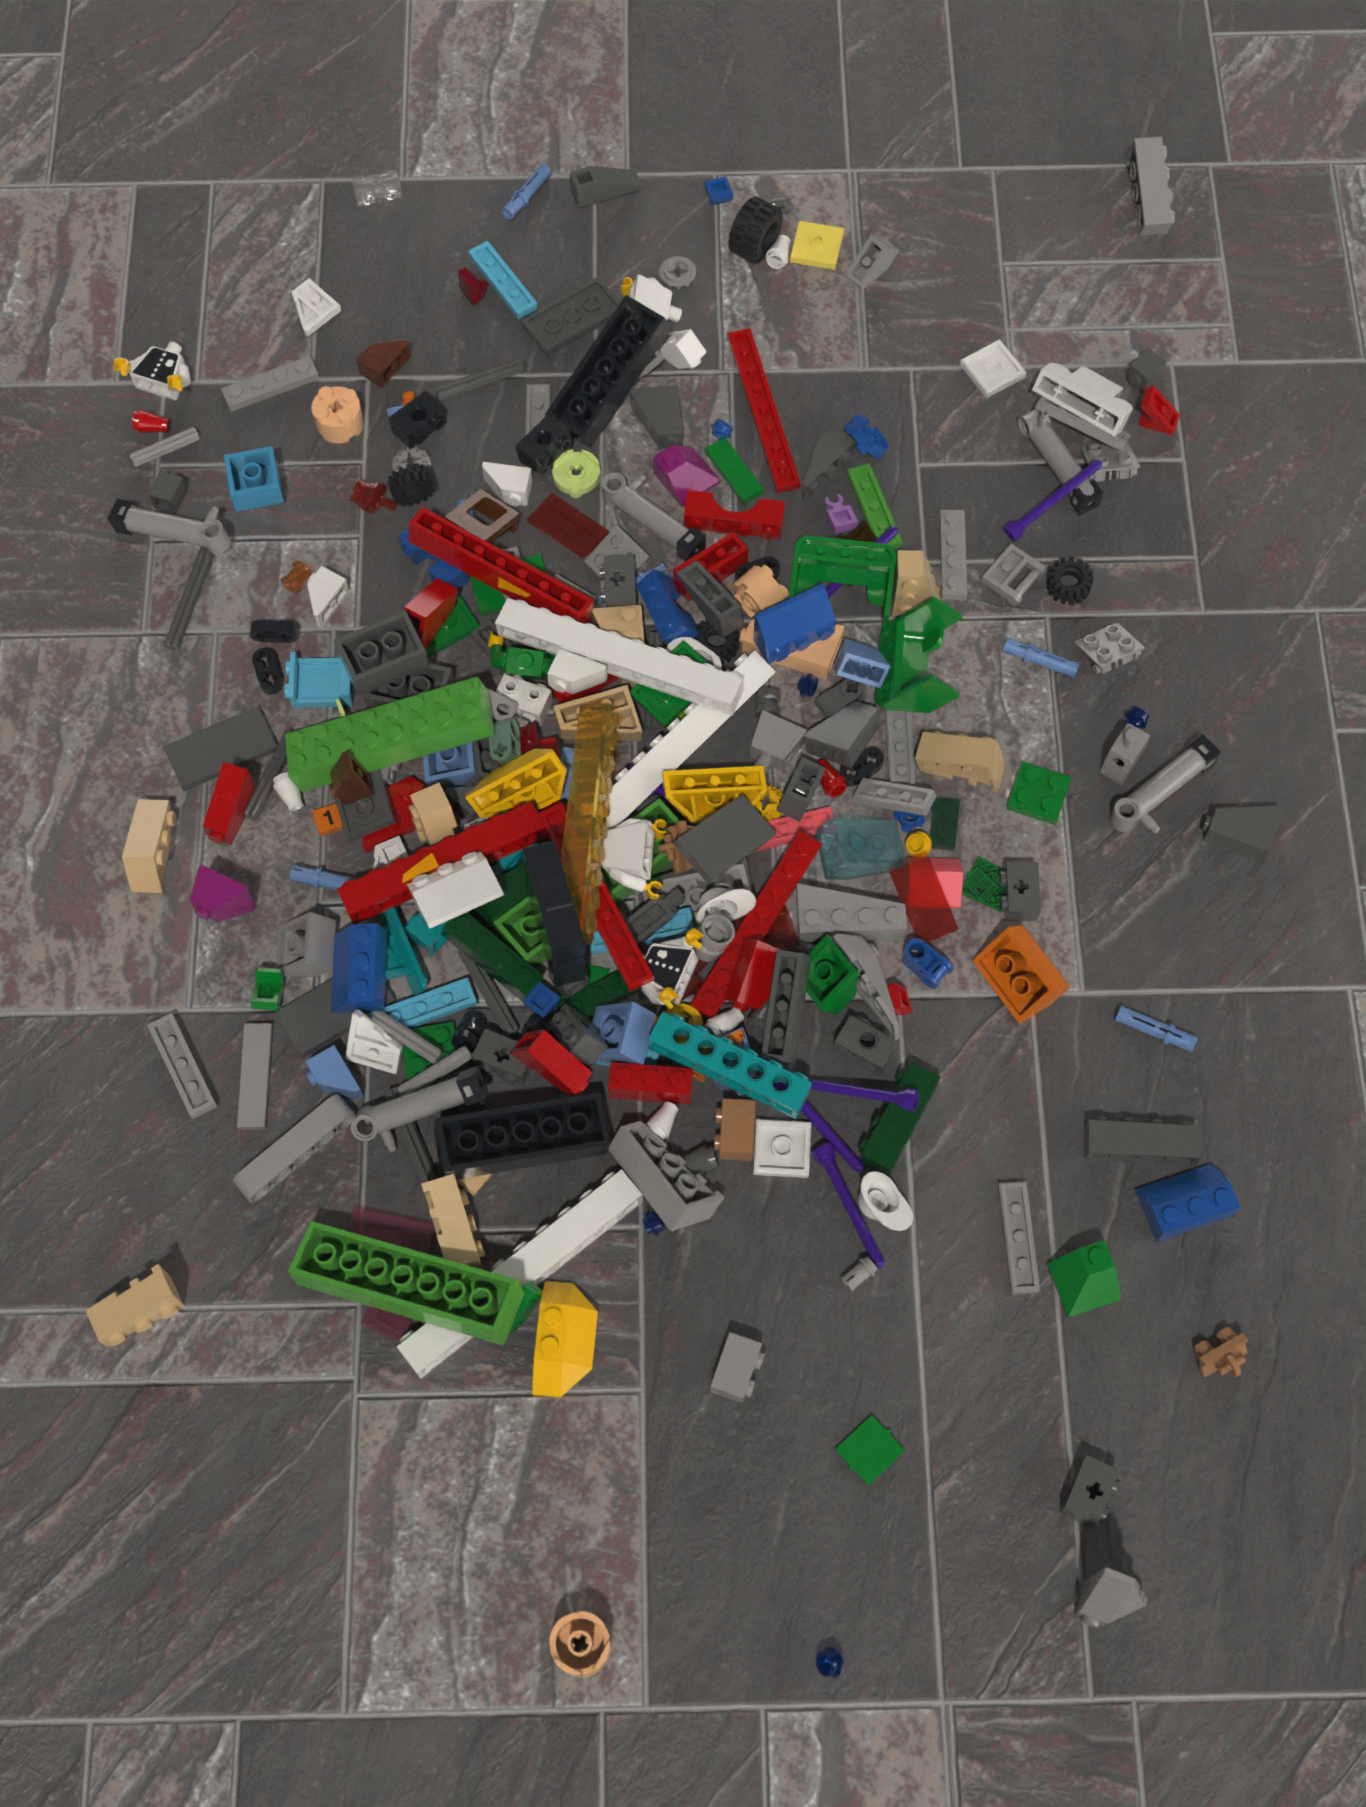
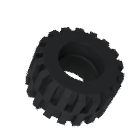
M757 196L751 197L741 207L734 219L729 234V250L753 263L762 261L779 235L783 218L781 208Z

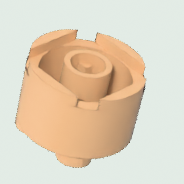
M324 386L319 389L312 402V414L318 433L326 441L336 444L346 443L354 435L357 437L363 429L364 419L356 392L339 386Z
M767 565L762 567L753 566L730 587L731 591L734 589L736 591V594L733 596L734 599L751 618L786 601V598L789 597V591L785 586L777 583L773 578L772 570Z
M584 1611L568 1614L562 1617L551 1631L549 1639L551 1656L556 1665L566 1674L579 1678L590 1677L599 1672L607 1663L611 1653V1637L605 1624L594 1614ZM586 1637L585 1643L588 1645V1648L586 1650L581 1649L579 1653L575 1652L576 1646L573 1644V1641Z

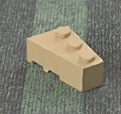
M923 550L897 551L891 597L892 616H901L934 596L941 600V590L936 585L935 576L930 571V565Z
M641 605L593 608L592 624L598 629L606 632L614 631L624 638L630 640L637 639L644 643ZM618 677L621 686L635 687L638 684Z
M627 685L553 706L554 718L561 739L642 741L643 731Z
M939 731L932 733L923 732L915 756L918 767L922 772L951 780L953 776L968 779V784L976 786L977 782L992 786L991 791L998 793L1007 767L998 741L990 737L975 738L964 734L948 735Z
M440 783L410 795L412 805L409 806V810L420 843L426 842L427 846L431 847L447 836L457 835L455 829L457 824L450 803Z
M138 799L122 854L131 892L163 893L171 831L176 823L175 811L171 810L169 800Z
M454 1174L422 1183L421 1186L427 1199L443 1258L475 1268L482 1267L480 1258L485 1257L481 1241L475 1242L472 1232L476 1231L477 1227L473 1214L467 1215L465 1205L469 1204L465 1188L459 1189Z
M159 1264L152 1267L153 1274L141 1282L139 1278L129 1282L130 1289L120 1294L114 1292L86 1310L98 1341L104 1346H116L125 1341V1336L135 1331L136 1333L143 1332L149 1329L153 1322L161 1318H171L179 1312L178 1309L184 1307L171 1276Z

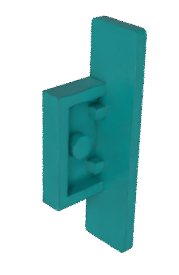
M395 906L379 914L384 926L381 928L387 932L385 980L405 976L415 997L424 992L427 987V977L420 969L416 951L411 948L406 928L402 926L398 917L397 907Z

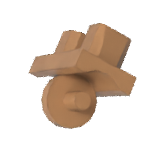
M678 821L676 825L668 827V835H664L665 844L658 847V852L661 854L667 853L668 862L673 863L674 874H682L694 868L673 844L679 837L695 827L686 825V821Z
M1226 1327L1216 1335V1340L1220 1344L1217 1348L1213 1349L1207 1340H1203L1194 1346V1354L1199 1362V1372L1204 1378L1215 1371H1218L1221 1376L1228 1372L1234 1378L1241 1375L1239 1366L1246 1362L1243 1355L1247 1354L1245 1343L1248 1342L1247 1337L1243 1333L1237 1335L1229 1327Z

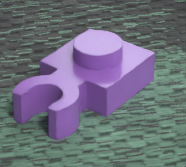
M840 494L837 495L836 503L830 502L828 497L825 498L826 518L834 534L850 531L858 526V520L851 506H843V497Z

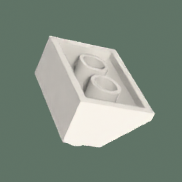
M481 851L478 853H468L462 857V860L454 864L447 863L441 865L436 872L429 875H419L411 883L407 884L416 907L429 929L504 895L487 859Z

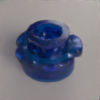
M811 673L806 677L802 676L797 685V690L800 691L801 697L807 696L812 698L817 690L819 680L814 678Z
M1132 707L1130 711L1125 712L1127 724H1131L1138 729L1146 728L1149 715L1139 707Z
M647 1210V1217L642 1219L644 1227L648 1234L653 1233L657 1237L660 1235L659 1233L666 1230L665 1223L655 1210L652 1212Z
M826 1647L825 1651L818 1653L816 1657L817 1669L824 1677L833 1676V1678H837L840 1676L844 1665L843 1657L839 1652H836L835 1648Z

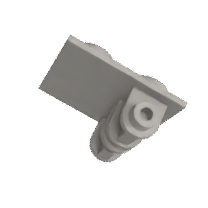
M1128 442L1122 451L1108 444L1093 443L1080 447L1088 465L1095 460L1102 462V467L1088 478L1089 480H1095L1096 482L1105 481L1106 475L1107 481H1110L1112 471L1114 480H1118V478H1132L1133 475H1137V468H1140Z
M616 525L584 561L600 577V565H604V556L634 555L635 573L639 570L644 572L648 569L649 564L647 562L650 556Z
M1118 622L1074 641V644L1095 663L1092 665V670L1096 675H1103L1105 672L1112 670L1111 667L1116 669L1118 665L1123 666L1132 660L1138 659V656L1141 655L1140 650L1144 649V646Z

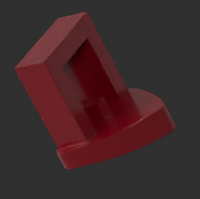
M464 267L458 270L459 288L468 301L475 306L485 296L488 282L475 279L469 270Z

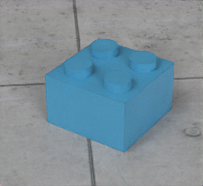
M272 446L224 455L230 496L236 512L284 503L278 463Z

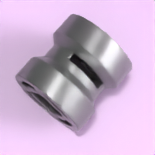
M767 687L758 689L755 692V701L758 704L755 708V718L759 720L763 710L780 717V707L778 706L780 691Z

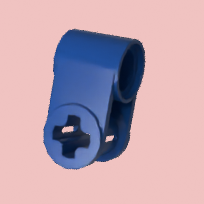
M915 938L906 944L902 954L903 964L929 988L936 989L939 986L938 982L946 974H950L953 971L951 963L945 957L938 954L924 940ZM916 950L920 952L922 957L914 958L910 955L909 951Z

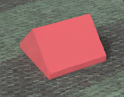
M907 857L908 908H961L963 869L960 858Z

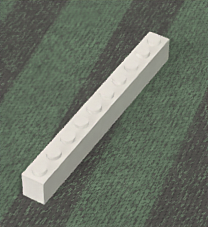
M507 598L495 622L498 636L557 655L561 648L607 665V673L731 716H733L744 691L743 678L734 672H724L716 669L711 664H700L692 661L687 656L671 654L664 648H653L645 645L640 640L624 638L614 631L606 632L598 629L593 624H583L569 616L553 614L546 608L530 606L523 600L515 601Z
M756 650L749 656L744 653L734 662L737 667L732 672L742 677L744 691L735 711L776 672ZM692 703L683 711L687 715L681 721L676 718L667 727L669 733L665 737L659 734L649 744L652 749L647 754L642 751L632 760L635 764L633 768L628 770L625 767L615 777L617 783L612 788L607 784L597 794L600 799L594 805L589 802L579 811L582 817L576 823L599 844L604 840V835L608 830L615 829L663 782L662 771L676 770L731 715Z
M622 1169L616 1174L611 1172L601 1181L602 1185L595 1191L590 1189L585 1192L579 1199L581 1202L573 1208L569 1206L562 1210L557 1216L558 1220L551 1225L545 1224L535 1233L536 1237L529 1243L524 1241L513 1250L514 1254L506 1261L504 1259L499 1260L490 1270L492 1273L517 1279L521 1287L531 1281L538 1286L643 1202V1194ZM423 1322V1326L416 1332L412 1330L406 1333L400 1339L401 1344L397 1348L421 1379L473 1337Z

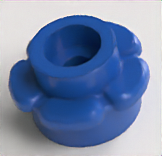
M717 418L715 423L711 424L712 434L717 438L732 437L733 427L727 422Z

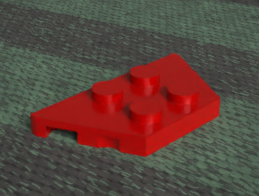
M410 776L387 787L397 823L363 837V849L366 854L373 851L375 845L397 836L401 838L415 831L412 815L409 810V806L412 805L410 795L428 788L426 785ZM449 801L452 812H456L454 804Z

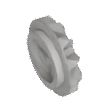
M675 256L666 259L661 264L659 276L662 283H666L669 289L674 286L679 290L681 286L689 287V284L695 281L696 267L688 258ZM676 268L680 271L679 278L675 275Z
M407 446L403 451L398 450L397 455L393 457V471L398 472V468L401 466L403 469L406 468L409 458L413 459L414 463H418L419 466L423 464L429 470L431 467L430 457L427 455L426 450L422 451L418 446L415 448Z

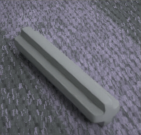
M194 427L188 428L131 453V461L135 467H138L200 439L199 434Z
M377 1010L372 1016L371 1020L426 1060L435 1064L440 1059L442 1052L439 1048L381 1010Z
M466 1046L460 1047L398 1087L400 1095L404 1096L426 1088L434 1083L437 1078L445 1076L472 1058L471 1052Z

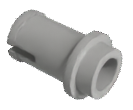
M868 1257L860 1258L858 1260L859 1263L841 1277L842 1282L846 1287L848 1286L851 1292L868 1277H874V1272L878 1270Z

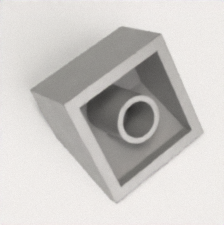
M309 912L280 925L278 929L275 969H281L283 977H318L332 971L336 920Z

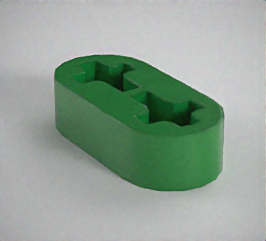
M532 1281L522 1287L524 1296L510 1328L511 1332H515L524 1324L542 1296L543 1291Z

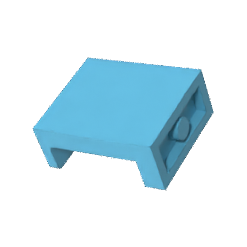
M290 652V661H286L285 666L286 675L289 676V683H285L284 693L285 698L290 700L292 708L337 707L336 699L340 700L342 707H353L354 686L340 658L300 659L297 657L296 652Z

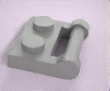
M1010 544L982 576L981 582L1006 598L1010 605L1017 606L1022 600L1021 596L1037 578H1041L1044 575L1046 568L1042 563L1015 545ZM1025 567L1030 569V572L1015 590L1009 587Z

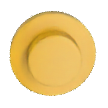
M914 832L906 840L907 851L913 857H924L931 850V839L924 832Z

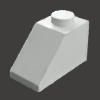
M691 329L669 332L657 349L665 358L664 360L678 369L695 368L700 364L701 357L706 353V350Z
M483 462L484 480L503 503L512 506L528 505L532 486L531 468Z
M323 566L310 576L307 584L317 627L321 629L350 592L345 578Z
M561 648L547 673L549 686L558 692H568L570 694L602 684L608 679L607 665Z

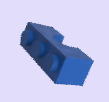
M409 529L398 536L401 549L415 565L426 559L437 561L428 568L431 583L438 578L460 589L469 582L468 574L408 542Z
M653 569L636 584L664 642L670 643L680 637H690L693 639L699 634L691 616L683 612L675 604V601L681 595L671 577Z

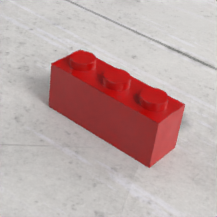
M733 531L674 568L673 581L678 591L687 602L692 600V597L677 577V572L698 561L718 582H721L735 573L739 566L748 563L747 546Z
M611 1062L608 1083L609 1098L662 1103L667 1101L675 1104L691 1105L693 1068Z

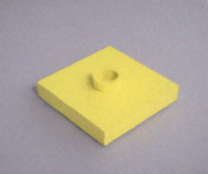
M799 221L790 262L836 270L844 228Z

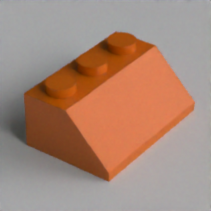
M1023 925L1007 927L972 960L1019 1024L1053 1004L1070 988Z

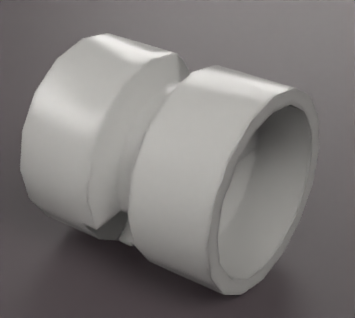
M709 915L697 929L705 935L698 940L702 944L701 949L694 947L691 949H694L697 958L707 962L715 961L722 955L735 936L733 924L723 915Z

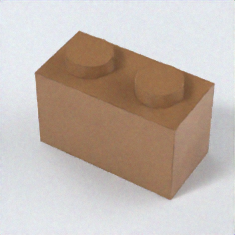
M723 1098L722 1107H717L716 1124H721V1134H715L714 1150L720 1151V1160L753 1161L756 1100Z

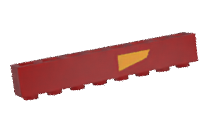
M422 507L409 522L408 542L514 600H523L536 608H546L559 616H569L583 624L588 623L592 618L593 599L430 510Z
M532 801L527 804H519L511 811L502 815H494L487 822L478 826L472 825L467 827L464 832L458 835L447 836L431 847H422L411 856L398 858L384 868L373 869L364 877L357 880H348L341 887L337 888V891L352 924L355 925L413 899L407 884L411 883L415 877L434 873L441 865L447 863L454 864L462 860L464 855L471 852L478 853L481 851L488 863L491 864L522 850V848L529 847L546 839L545 826Z

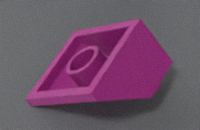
M672 445L653 457V474L681 507L686 503L688 490L707 492L721 483L719 477L693 447Z
M202 864L199 866L190 897V902L195 910L194 913L204 920L211 918L219 922L253 912L256 909L255 902L247 886Z

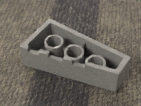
M1162 137L1135 138L1125 159L1126 167H1130V173H1128L1129 184L1134 183L1132 200L1133 202H1138L1135 214L1140 236L1167 234L1171 225L1175 222L1174 210H1171L1170 206L1172 190L1168 189L1167 182L1169 181L1170 172L1169 167L1165 165L1167 148L1163 146Z
M797 883L798 943L803 941L809 944H818L827 934L832 939L836 934L863 936L867 942L905 940L907 932L905 904Z
M642 1121L621 1126L611 1142L609 1151L669 1230L672 1232L710 1219L724 1199V1196L718 1190L713 1193L705 1185L706 1179L700 1174L695 1176L684 1166L686 1163L684 1159L679 1155L676 1156L665 1149L667 1144Z

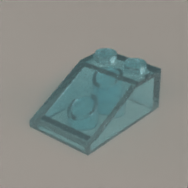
M830 819L815 831L817 841L822 843L819 853L825 880H850L907 869L896 820Z

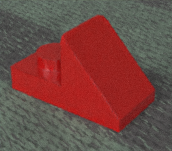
M1154 385L1146 387L1140 405L1142 412L1138 425L1169 435L1174 434L1180 414Z

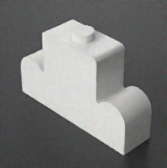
M1050 363L1041 369L1032 389L1034 392L1114 437L1123 430L1133 410L1130 403L1119 398L1123 390L1121 386L1084 366L1070 373L1066 367L1057 363Z

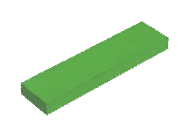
M868 463L847 469L846 475L864 519L879 538L891 526L896 527L871 465ZM899 532L887 543L894 549L902 547L903 542Z

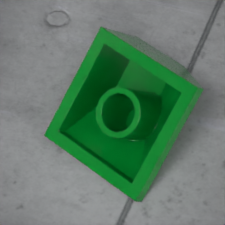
M827 934L808 954L811 956L806 992L820 1010L838 1015L856 995L859 972L832 937Z
M1105 1240L1078 1248L1047 1264L1067 1318L1121 1300L1116 1267Z

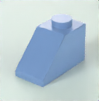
M334 1045L305 1061L309 1068L305 1074L312 1086L318 1084L324 1093L339 1094L342 1097L356 1100L364 1098L359 1086Z

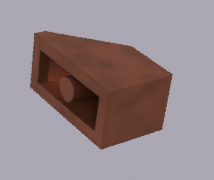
M399 340L371 344L358 356L357 364L360 375L383 388L412 357L409 342Z
M348 750L343 752L330 772L332 780L330 790L334 798H338L342 803L348 805L372 796L374 793L369 772Z

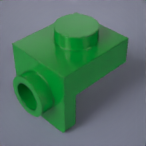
M257 967L255 970L256 984L250 1000L251 1009L278 1011L285 989L283 972L281 969Z

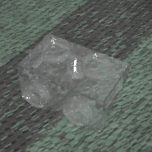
M396 170L351 179L358 207L403 197Z

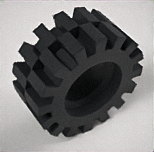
M414 463L412 467L410 464H407L404 469L401 466L398 468V472L394 470L392 472L393 476L388 477L389 481H387L392 498L397 505L401 504V506L405 507L406 504L408 506H413V503L421 504V500L425 502L428 500L427 496L431 497L433 495L432 492H435V484L429 468L423 464L419 466L418 463Z
M1063 557L1061 562L1057 560L1051 566L1046 581V589H1049L1048 594L1050 597L1054 595L1053 600L1056 602L1061 599V604L1065 605L1066 601H1069L1070 606L1074 605L1075 600L1079 604L1088 597L1094 581V576H1092L1093 570H1088L1090 565L1087 562L1082 565L1083 560L1080 558L1078 562H1075V557H1070L1069 561H1067L1066 557ZM1073 576L1079 581V585L1074 587L1067 586L1061 582V577Z
M706 619L705 624L702 621L699 623V628H697L699 634L694 640H697L713 651L719 657L722 665H724V660L727 663L731 662V657L735 658L739 650L738 629L724 637L726 639L725 645L712 647L707 643V639L710 636L720 634Z

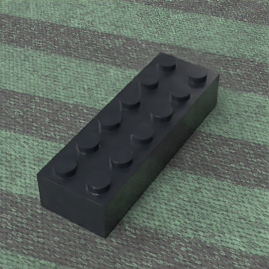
M626 295L557 395L545 416L549 415L569 427L571 437L591 448L670 332L671 328L665 317Z
M599 1092L435 1118L433 1126L441 1175L444 1177L454 1174L456 1179L606 1155L611 1145Z

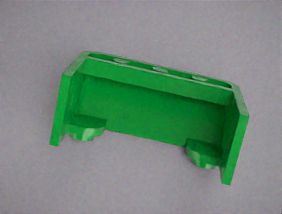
M803 536L796 542L788 599L816 587L818 581L868 586V601L874 606L885 607L882 630L887 631L896 551L892 546L882 543Z
M934 596L888 623V630H882L879 636L878 650L890 664V668L881 688L876 687L875 702L878 706L885 710L928 714L959 697L957 691L932 675L927 676L928 654L941 647L944 629L962 620L960 613Z

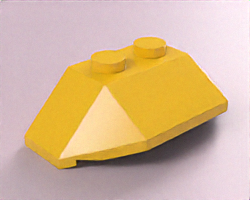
M533 749L493 770L468 792L465 798L481 818L505 814L516 805L527 804L531 801L536 811H539L561 799L567 769L552 749Z
M764 766L662 771L665 798L691 824H700L741 795H744L754 807L767 791Z
M545 1281L534 1352L532 1395L562 1398L568 1390L592 1370L598 1311L573 1283Z

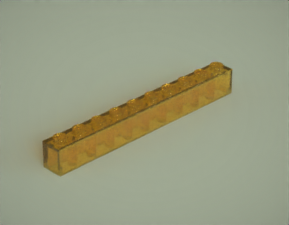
M610 703L586 705L579 708L561 863L585 944H593V935L597 931L595 917L596 909H599L600 906L598 890L602 884L601 863L605 860L603 845L604 839L608 835L606 818L610 815L608 800L609 794L612 793L613 789L611 773L615 770L613 755L614 750L617 749L616 728L620 726L619 715L617 712H614Z

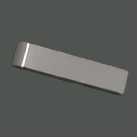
M339 1094L331 1096L243 1168L234 1177L233 1183L250 1203L260 1200L352 1123L356 1113Z

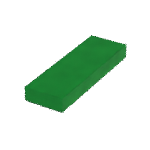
M726 437L705 448V454L743 505L764 494L763 487Z

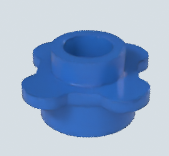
M896 811L894 814V819L900 822L901 830L905 833H909L913 828L921 827L925 823L924 817L918 814Z

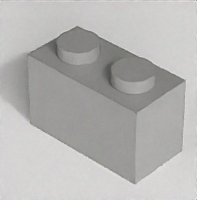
M729 1332L710 1387V1392L740 1403L744 1402L745 1396L751 1398L756 1383L755 1380L751 1379L754 1369H761L765 1353L761 1352L762 1343Z

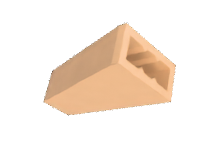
M751 619L748 627H743L739 637V642H742V653L750 655L756 650L764 659L753 641L754 619ZM835 624V633L830 638L823 641L818 640L803 651L797 650L789 654L784 660L774 661L773 663L827 680L843 641L845 626Z

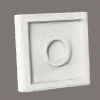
M1000 339L960 360L962 369L986 398L1026 378L1027 372Z
M756 1119L753 1175L809 1178L811 1122Z

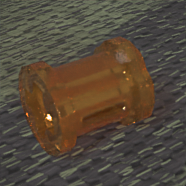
M295 560L292 564L293 568L280 581L287 590L298 594L301 591L300 586L313 573L305 564Z

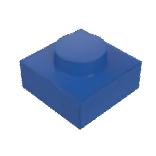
M726 176L704 182V189L711 205L733 200V191Z
M539 982L525 998L523 1004L545 1021L556 1008V1004L560 1003L561 998Z

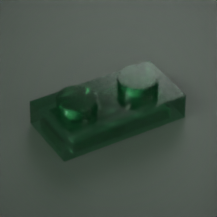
M935 798L929 835L932 842L931 848L954 851L960 800Z

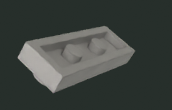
M862 778L853 798L855 804L927 816L936 795L932 789Z

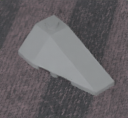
M746 858L709 884L706 883L694 868L682 874H674L673 871L646 880L648 884L652 881L661 883V889L650 888L654 894H664L667 897L678 888L683 893L685 901L677 909L690 907L693 911H699V899L711 888L744 889L753 893L751 875ZM643 890L642 893L646 904L651 899L647 897L646 891Z
M834 935L833 940L859 972L856 991L896 1041L900 1038L899 1024L878 960L879 953L872 943L868 944L863 936Z
M1105 1567L1085 1580L1075 1615L1082 1617L1081 1622L1083 1624L1098 1628L1099 1625L1104 1626L1146 1606L1148 1599L1144 1597V1592L1140 1591V1585L1135 1578Z

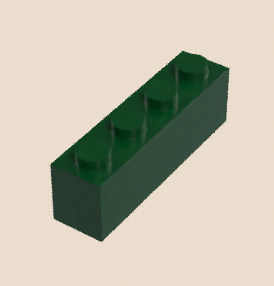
M523 860L507 874L502 873L496 878L504 893L503 896L472 909L490 931L495 929L493 923L495 920L528 897Z
M467 912L450 919L440 933L522 1002L543 978L540 972Z
M913 1062L910 1063L908 1069H901L895 1081L899 1084L895 1092H900V1090H905L906 1088L918 1089L919 1102L915 1112L903 1110L902 1107L898 1106V1103L884 1101L883 1105L887 1107L883 1115L877 1114L871 1125V1129L874 1130L871 1138L865 1137L858 1152L862 1153L860 1161L864 1165L890 1177L932 1098L941 1076Z

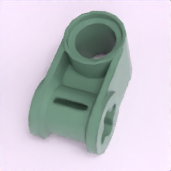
M512 717L493 723L494 736L488 737L490 756L503 766L522 756L520 729L516 720Z

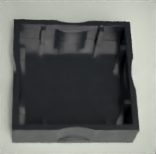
M555 840L522 848L526 890L554 988L586 980L584 937Z

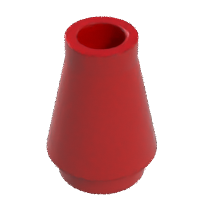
M143 409L140 411L135 410L132 429L137 430L138 433H167L169 418L158 416Z
M827 760L817 762L816 764L826 768L820 780L824 794L829 795L830 798L842 795L847 789L846 779Z

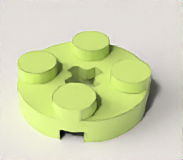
M567 450L553 463L552 475L554 484L559 490L573 498H579L583 494L592 491L601 480L599 461L592 453L586 450H581V452ZM572 470L582 471L580 475H572Z

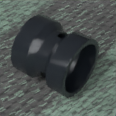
M473 1016L463 1017L458 1025V1030H456L451 1038L452 1046L456 1050L466 1046L471 1054L474 1053L484 1029H486L485 1024Z

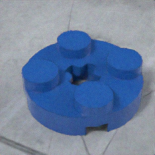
M856 414L844 426L845 430L857 441L855 446L862 454L866 455L869 453L876 459L881 458L888 451L887 448L889 447L885 436L877 427L872 429L867 425L870 422L869 419Z

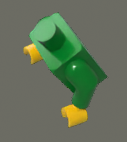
M493 631L490 632L488 647H490L491 665L496 669H500L499 675L503 676L506 674L509 676H519L524 679L547 681V673L556 655L550 654L549 656L543 651L514 647L503 649L504 637L494 635Z

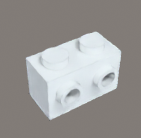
M504 674L496 690V693L518 704L516 716L528 720L530 724L535 722L536 726L542 727L553 703L552 692L548 687L539 683L532 684L526 682L519 676Z

